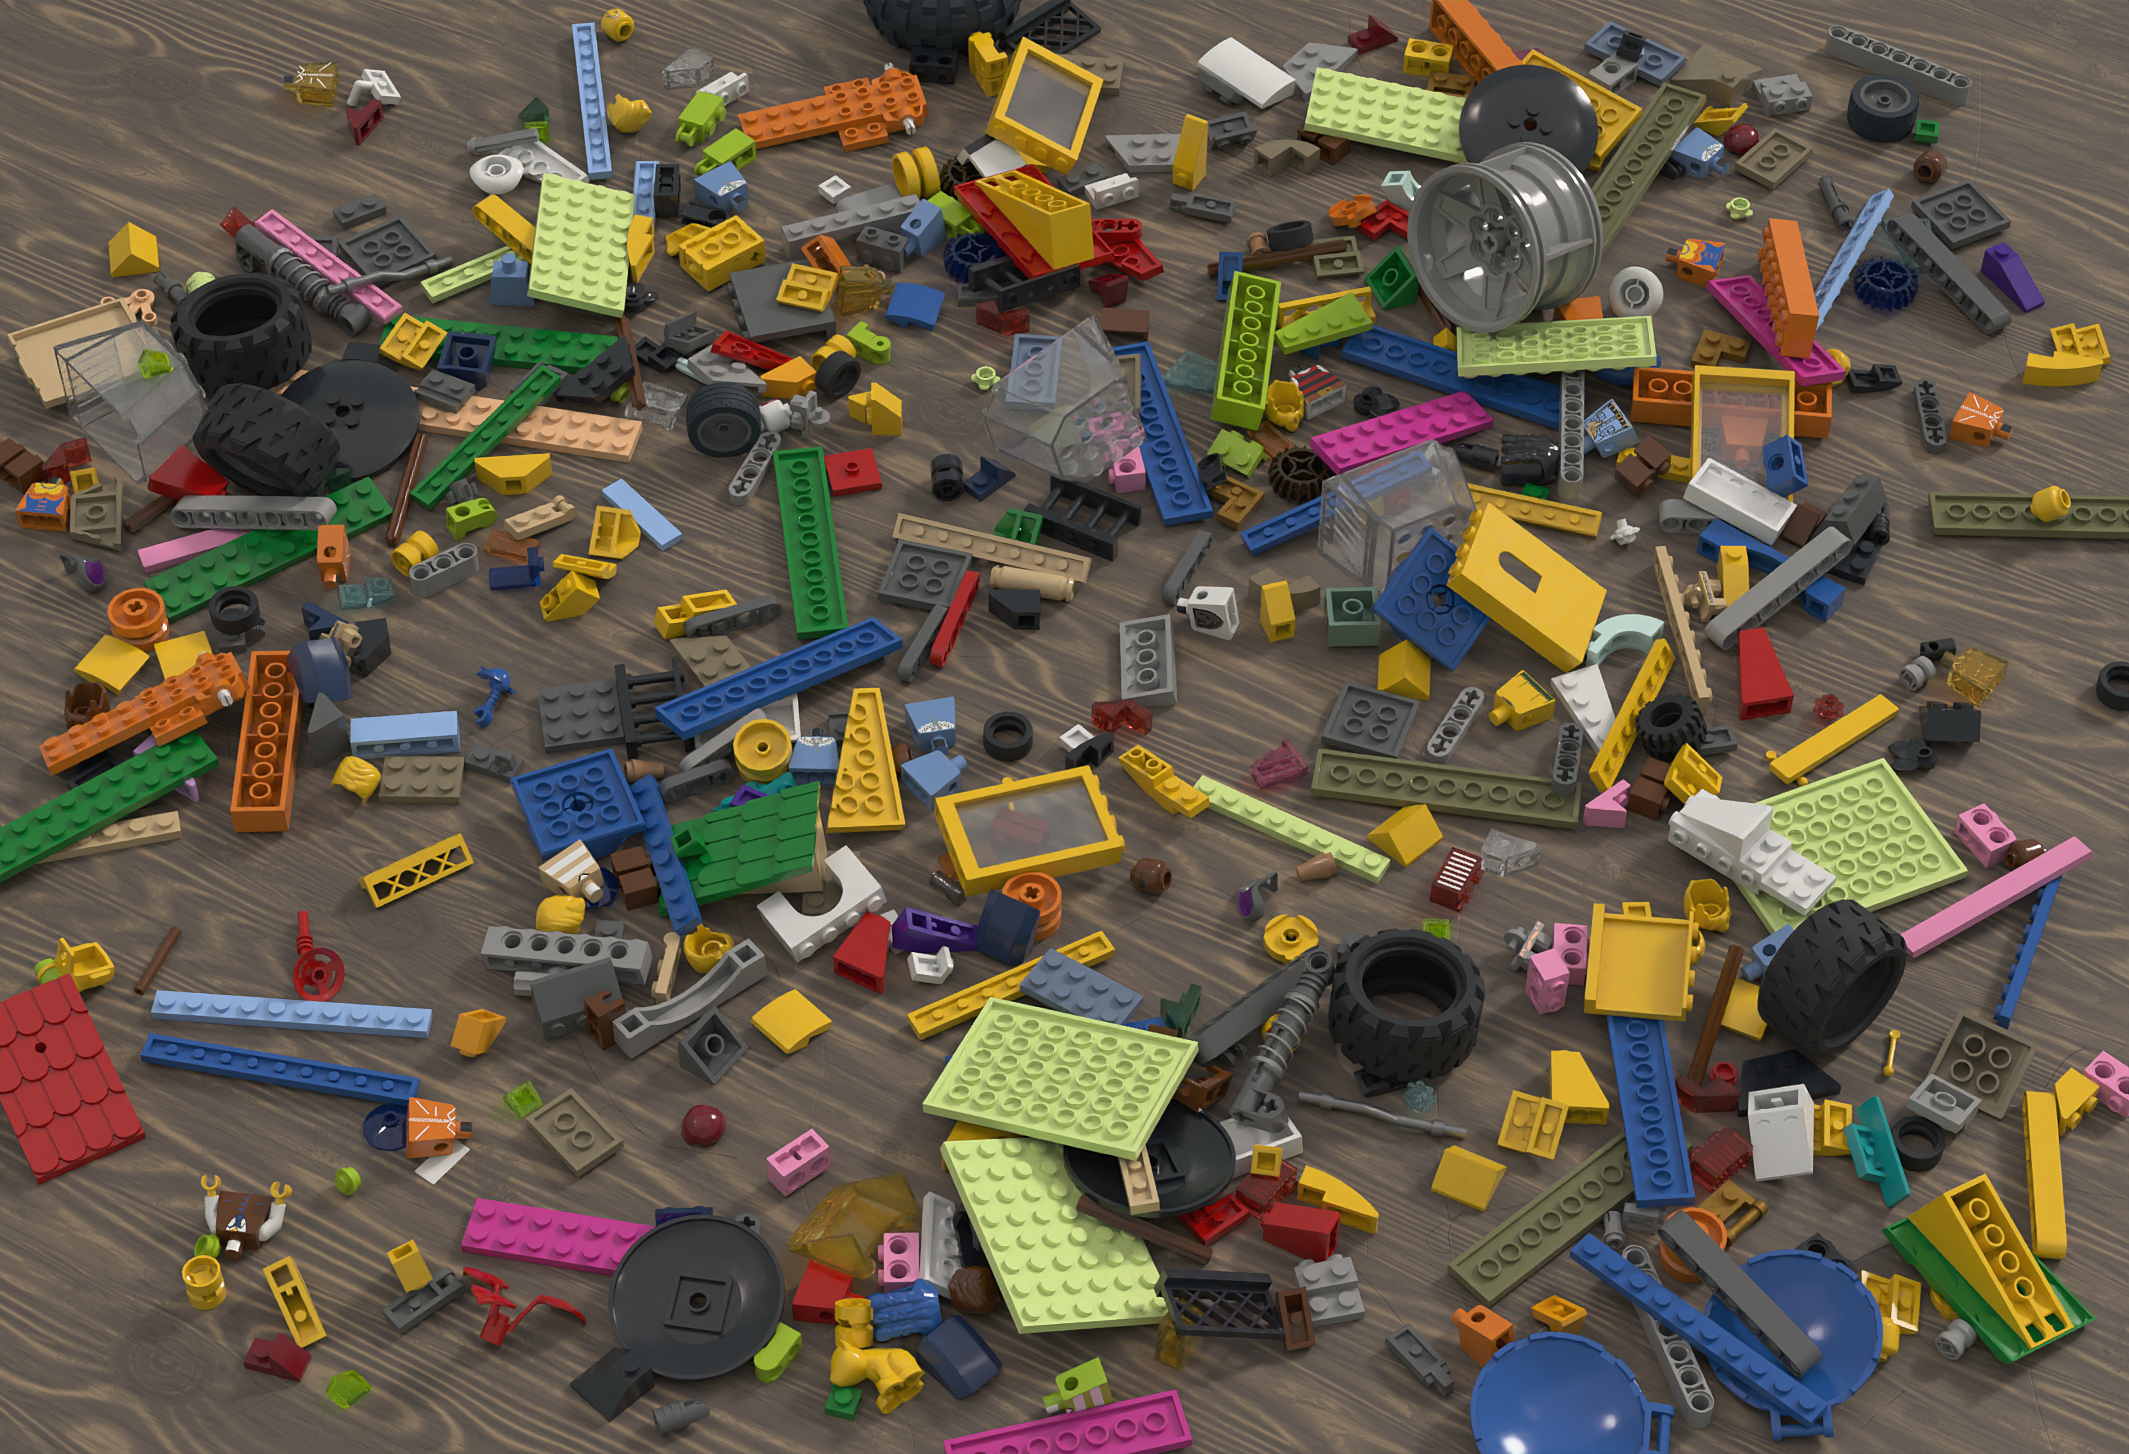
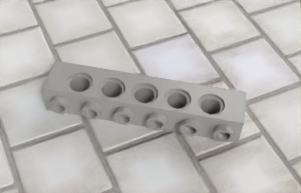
M489 926L481 950V956L486 969L513 972H547L553 967H561L568 970L610 957L618 982L642 985L646 983L653 958L648 942L640 939L625 940L611 936L564 934L559 931L544 932L535 929H513L507 926Z

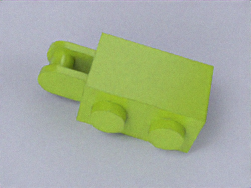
M698 91L678 117L679 129L676 133L675 141L678 143L686 142L688 146H693L696 141L704 143L710 135H713L720 121L722 122L725 119L724 98Z
M734 129L703 150V160L696 164L694 173L698 176L704 175L729 161L739 171L756 159L755 140L738 129Z
M940 191L927 200L942 209L947 239L952 242L958 243L963 239L972 244L976 241L977 237H982L985 234L984 228L975 221L974 215L953 197Z

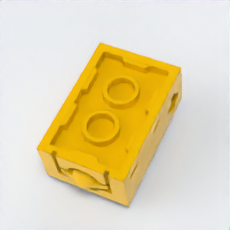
M737 215L678 245L680 267L708 292L730 281V273L749 270L766 261L765 240Z

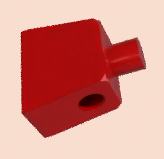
M810 1259L792 1302L793 1320L839 1325V1322L835 1320V1302L849 1298L866 1299V1297L853 1293V1278L849 1274Z

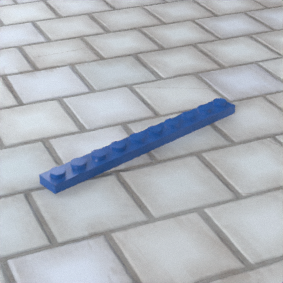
M149 1033L140 1054L142 1062L407 1107L409 1097L416 1098L421 1085L420 1079L415 1077Z
M1590 1233L1571 1250V1259L1808 1429L1827 1410L1828 1403Z

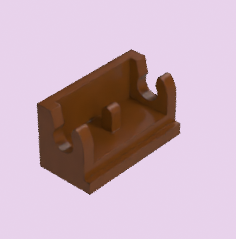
M1101 307L1100 338H1105V332L1143 334V340L1148 341L1150 310Z
M605 990L592 998L587 997L584 999L588 1034L602 1051L616 1044L612 1021L626 1013L625 1002L621 998L613 1000L608 1004L603 1002L604 999L612 995L611 990Z
M1209 1065L1206 1067V1070L1212 1072L1215 1076L1211 1078L1201 1076L1196 1082L1189 1078L1183 1079L1181 1082L1187 1087L1181 1090L1177 1089L1173 1098L1196 1112H1200L1225 1098L1234 1073L1230 1071L1225 1072L1217 1066Z

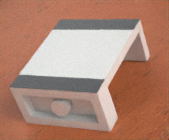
M988 134L965 147L957 157L961 165L971 161L983 178L1027 166L1013 147Z

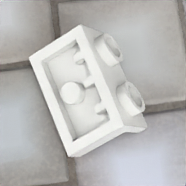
M730 72L698 91L724 98V106L749 92L748 75L742 73L737 76Z
M1125 173L1084 186V193L1094 208L1098 210L1137 198L1139 180L1136 177L1130 179L1128 174Z

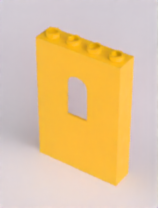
M1489 502L1481 509L1476 508L1469 517V521H1471L1469 527L1462 535L1463 543L1455 553V556H1457L1456 561L1449 569L1450 577L1447 586L1563 672L1568 673L1583 661L1607 590ZM1505 552L1512 555L1541 577L1535 593L1503 570L1499 563L1500 553Z

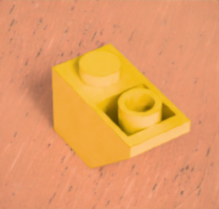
M871 383V393H866V408H871V410H867V425H872V435H902V400L878 383Z
M571 570L539 603L544 620L549 622L584 615L600 600L594 580Z
M1286 580L1262 586L1260 623L1270 643L1292 638L1295 634V615Z
M2072 1067L2055 1083L2052 1093H2055L2058 1134L2060 1136L2069 1128L2071 1130L2075 1129L2081 1121L2082 1115L2085 1112H2092L2098 1103L2096 1096L2099 1086Z
M414 1240L387 1252L406 1293L411 1290H419L427 1282L433 1280Z

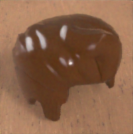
M100 681L77 684L72 693L69 690L65 691L64 716L68 730L75 725H83L91 721L99 713L111 711L109 696Z
M967 1266L958 1269L948 1283L952 1307L961 1313L974 1315L990 1314L1005 1301L993 1271L989 1267Z

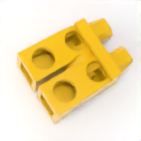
M982 32L972 33L968 38L969 71L971 74L975 73V78L987 97L998 95L1008 69V56L1005 52H997L990 32L984 34Z

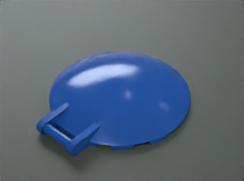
M1783 1249L1747 1259V1263L1739 1267L1819 1348L1823 1359L1803 1377L1797 1378L1783 1366L1714 1294H1712L1706 1304L1704 1315L1826 1401L1828 1407L1822 1414L1823 1423H1814L1809 1429L1803 1424L1781 1425L1780 1416H1790L1707 1356L1708 1362L1718 1379L1735 1396L1756 1408L1770 1412L1773 1441H1782V1437L1824 1435V1438L1834 1437L1831 1408L1846 1401L1863 1387L1875 1370L1880 1358L1883 1342V1324L1877 1302L1871 1291H1868L1859 1280L1857 1274L1840 1262L1837 1264L1822 1257L1820 1253L1797 1249Z
M1542 1332L1531 1334L1527 1338L1514 1343L1513 1341L1498 1350L1482 1368L1471 1394L1470 1424L1475 1443L1481 1454H1668L1670 1422L1674 1418V1407L1667 1404L1648 1402L1629 1367L1620 1358L1617 1360L1613 1355L1603 1349L1604 1346L1575 1334ZM1651 1418L1658 1419L1656 1451L1649 1450Z

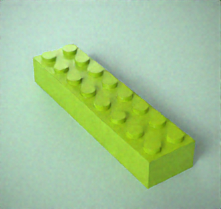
M1234 271L1227 295L1210 420L1258 431L1266 404L1281 287L1280 281Z

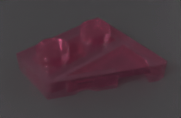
M1288 737L1281 740V746L1275 751L1270 749L1264 754L1263 758L1256 760L1249 766L1250 775L1260 790L1309 775V766Z

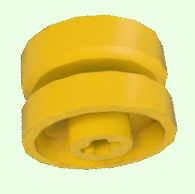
M925 146L914 149L911 155L906 151L893 155L892 170L895 184L904 197L916 194L919 200L921 195L925 199H929L940 192L939 174L929 148Z
M757 719L743 725L736 733L733 747L737 771L745 781H754L768 785L785 772H789V763L793 751L790 734L783 725L774 720Z

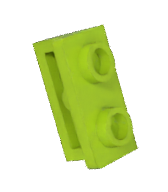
M1222 429L1207 455L1219 453L1225 466L1250 479L1261 460L1266 462L1268 456L1263 452L1264 447L1255 441H1251V443L1244 441V436L1234 430H1231L1229 433Z

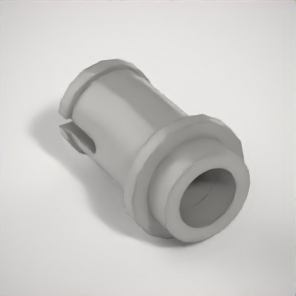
M1609 1211L1610 1220L1607 1212L1603 1216L1605 1228L1603 1242L1609 1248L1616 1250L1624 1245L1626 1235L1622 1232L1621 1214L1617 1211Z

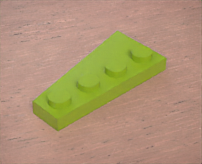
M1350 292L1276 331L1274 340L1284 355L1372 330L1373 322L1353 292Z

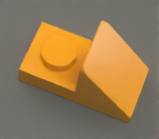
M1556 1295L1530 1307L1533 1317L1548 1324L1551 1332L1577 1335L1580 1333L1587 1316L1586 1309Z

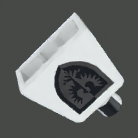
M1198 586L1194 589L1190 599L1180 598L1178 600L1177 612L1189 615L1193 630L1231 641L1240 623L1234 588Z

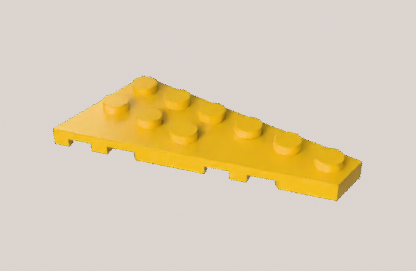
M1533 49L1522 60L1524 65L1543 66L1558 71L1574 81L1584 91L1597 117L1598 142L1594 155L1600 162L1643 114V110L1639 106Z
M880 688L854 689L825 833L903 830L905 819Z

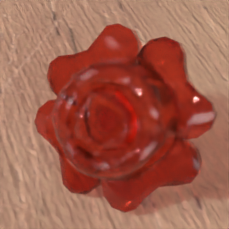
M1828 694L1823 695L1821 699H1815L1813 711L1819 713L1818 716L1824 720H1836V717L1843 716L1845 705L1839 702V698L1835 695Z

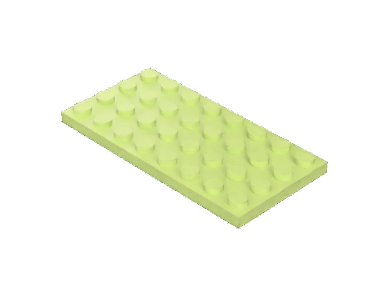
M1317 67L1304 130L1443 160L1468 163L1459 139V120L1466 98Z
M543 173L527 296L622 318L629 265L627 237L634 215V194L606 188L601 185L584 183L580 180L563 178L555 174Z
M1651 316L1517 323L1492 333L1474 332L1461 326L1457 327L1458 377L1475 378L1478 375L1498 377L1502 374L1520 376L1531 372H1538L1539 374H1548L1552 371L1572 373L1576 370L1585 369L1588 371H1599L1604 368L1622 370L1626 367L1645 369L1657 366Z

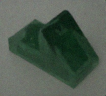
M1191 983L1187 994L1182 993L1179 1003L1161 998L1160 1015L1164 1018L1167 1028L1178 1030L1177 1038L1185 1039L1201 1005V986Z

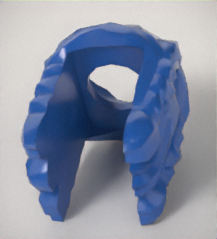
M922 1278L916 1279L910 1287L888 1293H873L867 1297V1300H871L870 1306L873 1308V1325H879L873 1329V1334L877 1341H886L891 1338H898L902 1335L908 1336L911 1333L918 1332L927 1336L943 1323L938 1301V1291Z

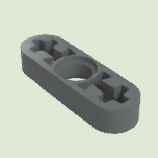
M720 759L668 777L659 784L658 788L664 801L673 803L725 785L734 778L735 772L728 760ZM702 778L697 783L691 784L696 779Z

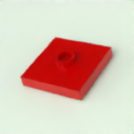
M872 448L824 456L825 470L833 497L882 489V481Z

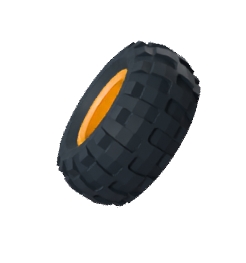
M863 0L870 20L879 33L888 38L889 43L897 48L907 47L910 49V53H912L913 46L958 49V53L969 55L968 38L970 35L976 32H982L983 34L990 32L994 43L997 42L1001 31L1012 24L1016 18L1022 0Z

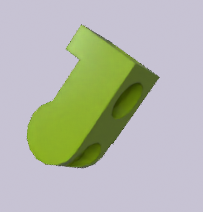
M860 321L846 334V338L853 344L856 350V355L877 365H883L890 361V340L870 332L868 324Z
M478 498L446 508V527L457 541L465 537V532L479 527L486 528L491 526L496 521L498 515L486 498Z
M780 1322L768 1345L754 1356L755 1374L760 1381L771 1383L781 1376L802 1349L801 1333Z

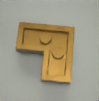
M1704 329L1692 358L1691 367L1695 368V365L1717 366L1720 358L1744 364L1750 350L1751 341Z
M1226 476L1227 481L1209 489L1208 495L1225 503L1217 513V521L1239 530L1264 500V492Z

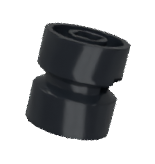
M942 454L935 457L931 462L932 494L935 498L942 501H953L961 497L964 492L963 465L961 459L956 455Z

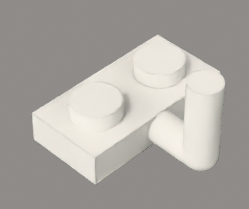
M364 69L361 76L363 80L355 81L347 101L350 106H356L362 90H370L374 98L380 100L383 105H398L401 96L385 71Z

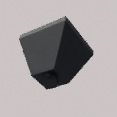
M617 1347L570 1383V1386L609 1423L655 1387L652 1366L633 1349Z

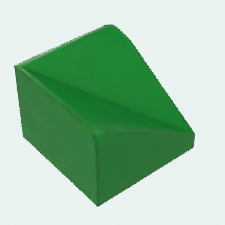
M693 824L670 837L677 858L708 852L702 833Z

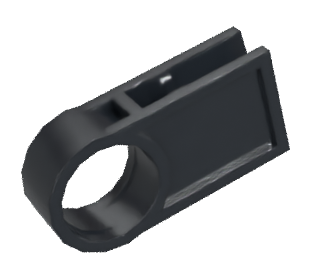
M689 201L680 214L683 217L681 220L682 224L696 223L709 228L729 219V214L726 210L694 201ZM717 218L723 219V221L721 222H713L711 220Z
M1219 453L1207 455L1198 463L1200 482H1204L1205 491L1227 481L1225 463Z

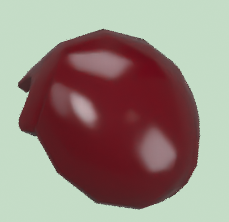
M1749 124L1735 125L1728 129L1724 135L1725 148L1741 157L1760 141L1757 130Z
M696 1105L689 1109L681 1123V1136L688 1145L698 1143L703 1147H707L719 1142L726 1130L724 1115L719 1109L708 1105Z

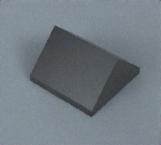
M318 693L307 734L314 767L320 768L351 749L344 714L324 693Z
M714 1005L678 1042L680 1067L710 1085H715L749 1047Z

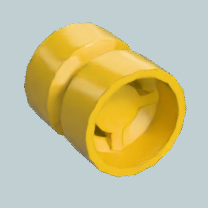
M832 336L825 343V346L819 348L811 356L810 360L813 369L817 372L822 362L829 355L837 351H845L855 358L856 350L853 344L844 336Z
M418 530L406 539L405 543L400 544L393 550L390 556L397 570L410 578L409 570L411 567L438 555L439 548L427 533Z
M206 1255L196 1256L188 1260L183 1267L182 1277L191 1305L200 1310H209L219 1306L225 1299L226 1287L218 1261Z
M849 1298L835 1302V1320L839 1322V1325L835 1327L836 1346L839 1339L845 1340L856 1348H865L873 1345V1326L869 1324L873 1320V1308L870 1306L871 1300Z

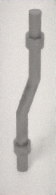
M451 256L436 261L431 259L423 262V265L401 272L376 271L357 278L349 277L342 279L341 283L326 287L325 291L327 296H332L342 292L350 293L356 291L357 287L376 281H405L423 274L431 275L437 273L439 269L453 265V259Z
M1300 1090L1298 1101L1320 1105L1321 1109L1331 1110V1108L1361 1113L1397 1126L1431 1132L1432 1136L1442 1137L1443 1135L1462 1139L1466 1137L1467 1128L1445 1124L1444 1120L1434 1119L1430 1121L1404 1116L1368 1103L1334 1097L1333 1093L1328 1092L1318 1094Z

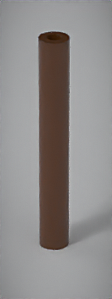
M175 926L171 928L134 988L135 993L138 995L145 994L181 935V929Z

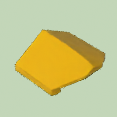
M1743 103L1737 108L1714 109L1713 106H1708L1696 119L1694 125L1719 137L1748 108L1747 103Z
M691 223L667 235V254L671 257L678 256V245L711 228Z
M597 506L589 548L590 556L623 560L639 546L641 531L631 510Z

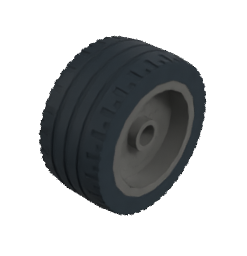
M1876 74L1864 77L1856 82L1851 91L1847 109L1848 124L1854 132L1868 140L1876 142L1901 140L1910 134L1916 123L1919 109L1918 92L1912 84L1894 75Z
M728 382L713 383L696 391L690 397L686 408L687 434L693 447L699 452L715 458L736 457L750 450L757 443L761 432L760 408L754 394L744 386Z

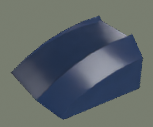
M449 331L437 370L474 384L477 391L484 389L489 382L497 337L486 334Z
M337 638L304 640L292 647L286 659L303 702L315 703L318 693H324L331 702L345 701L353 697L348 663L341 642Z
M991 889L974 939L978 952H984L1002 960L1008 966L1023 964L1032 952L1041 911Z
M950 1315L947 1320L927 1336H924L916 1348L917 1364L956 1399L974 1393L1000 1372L1002 1363L988 1344L960 1315Z

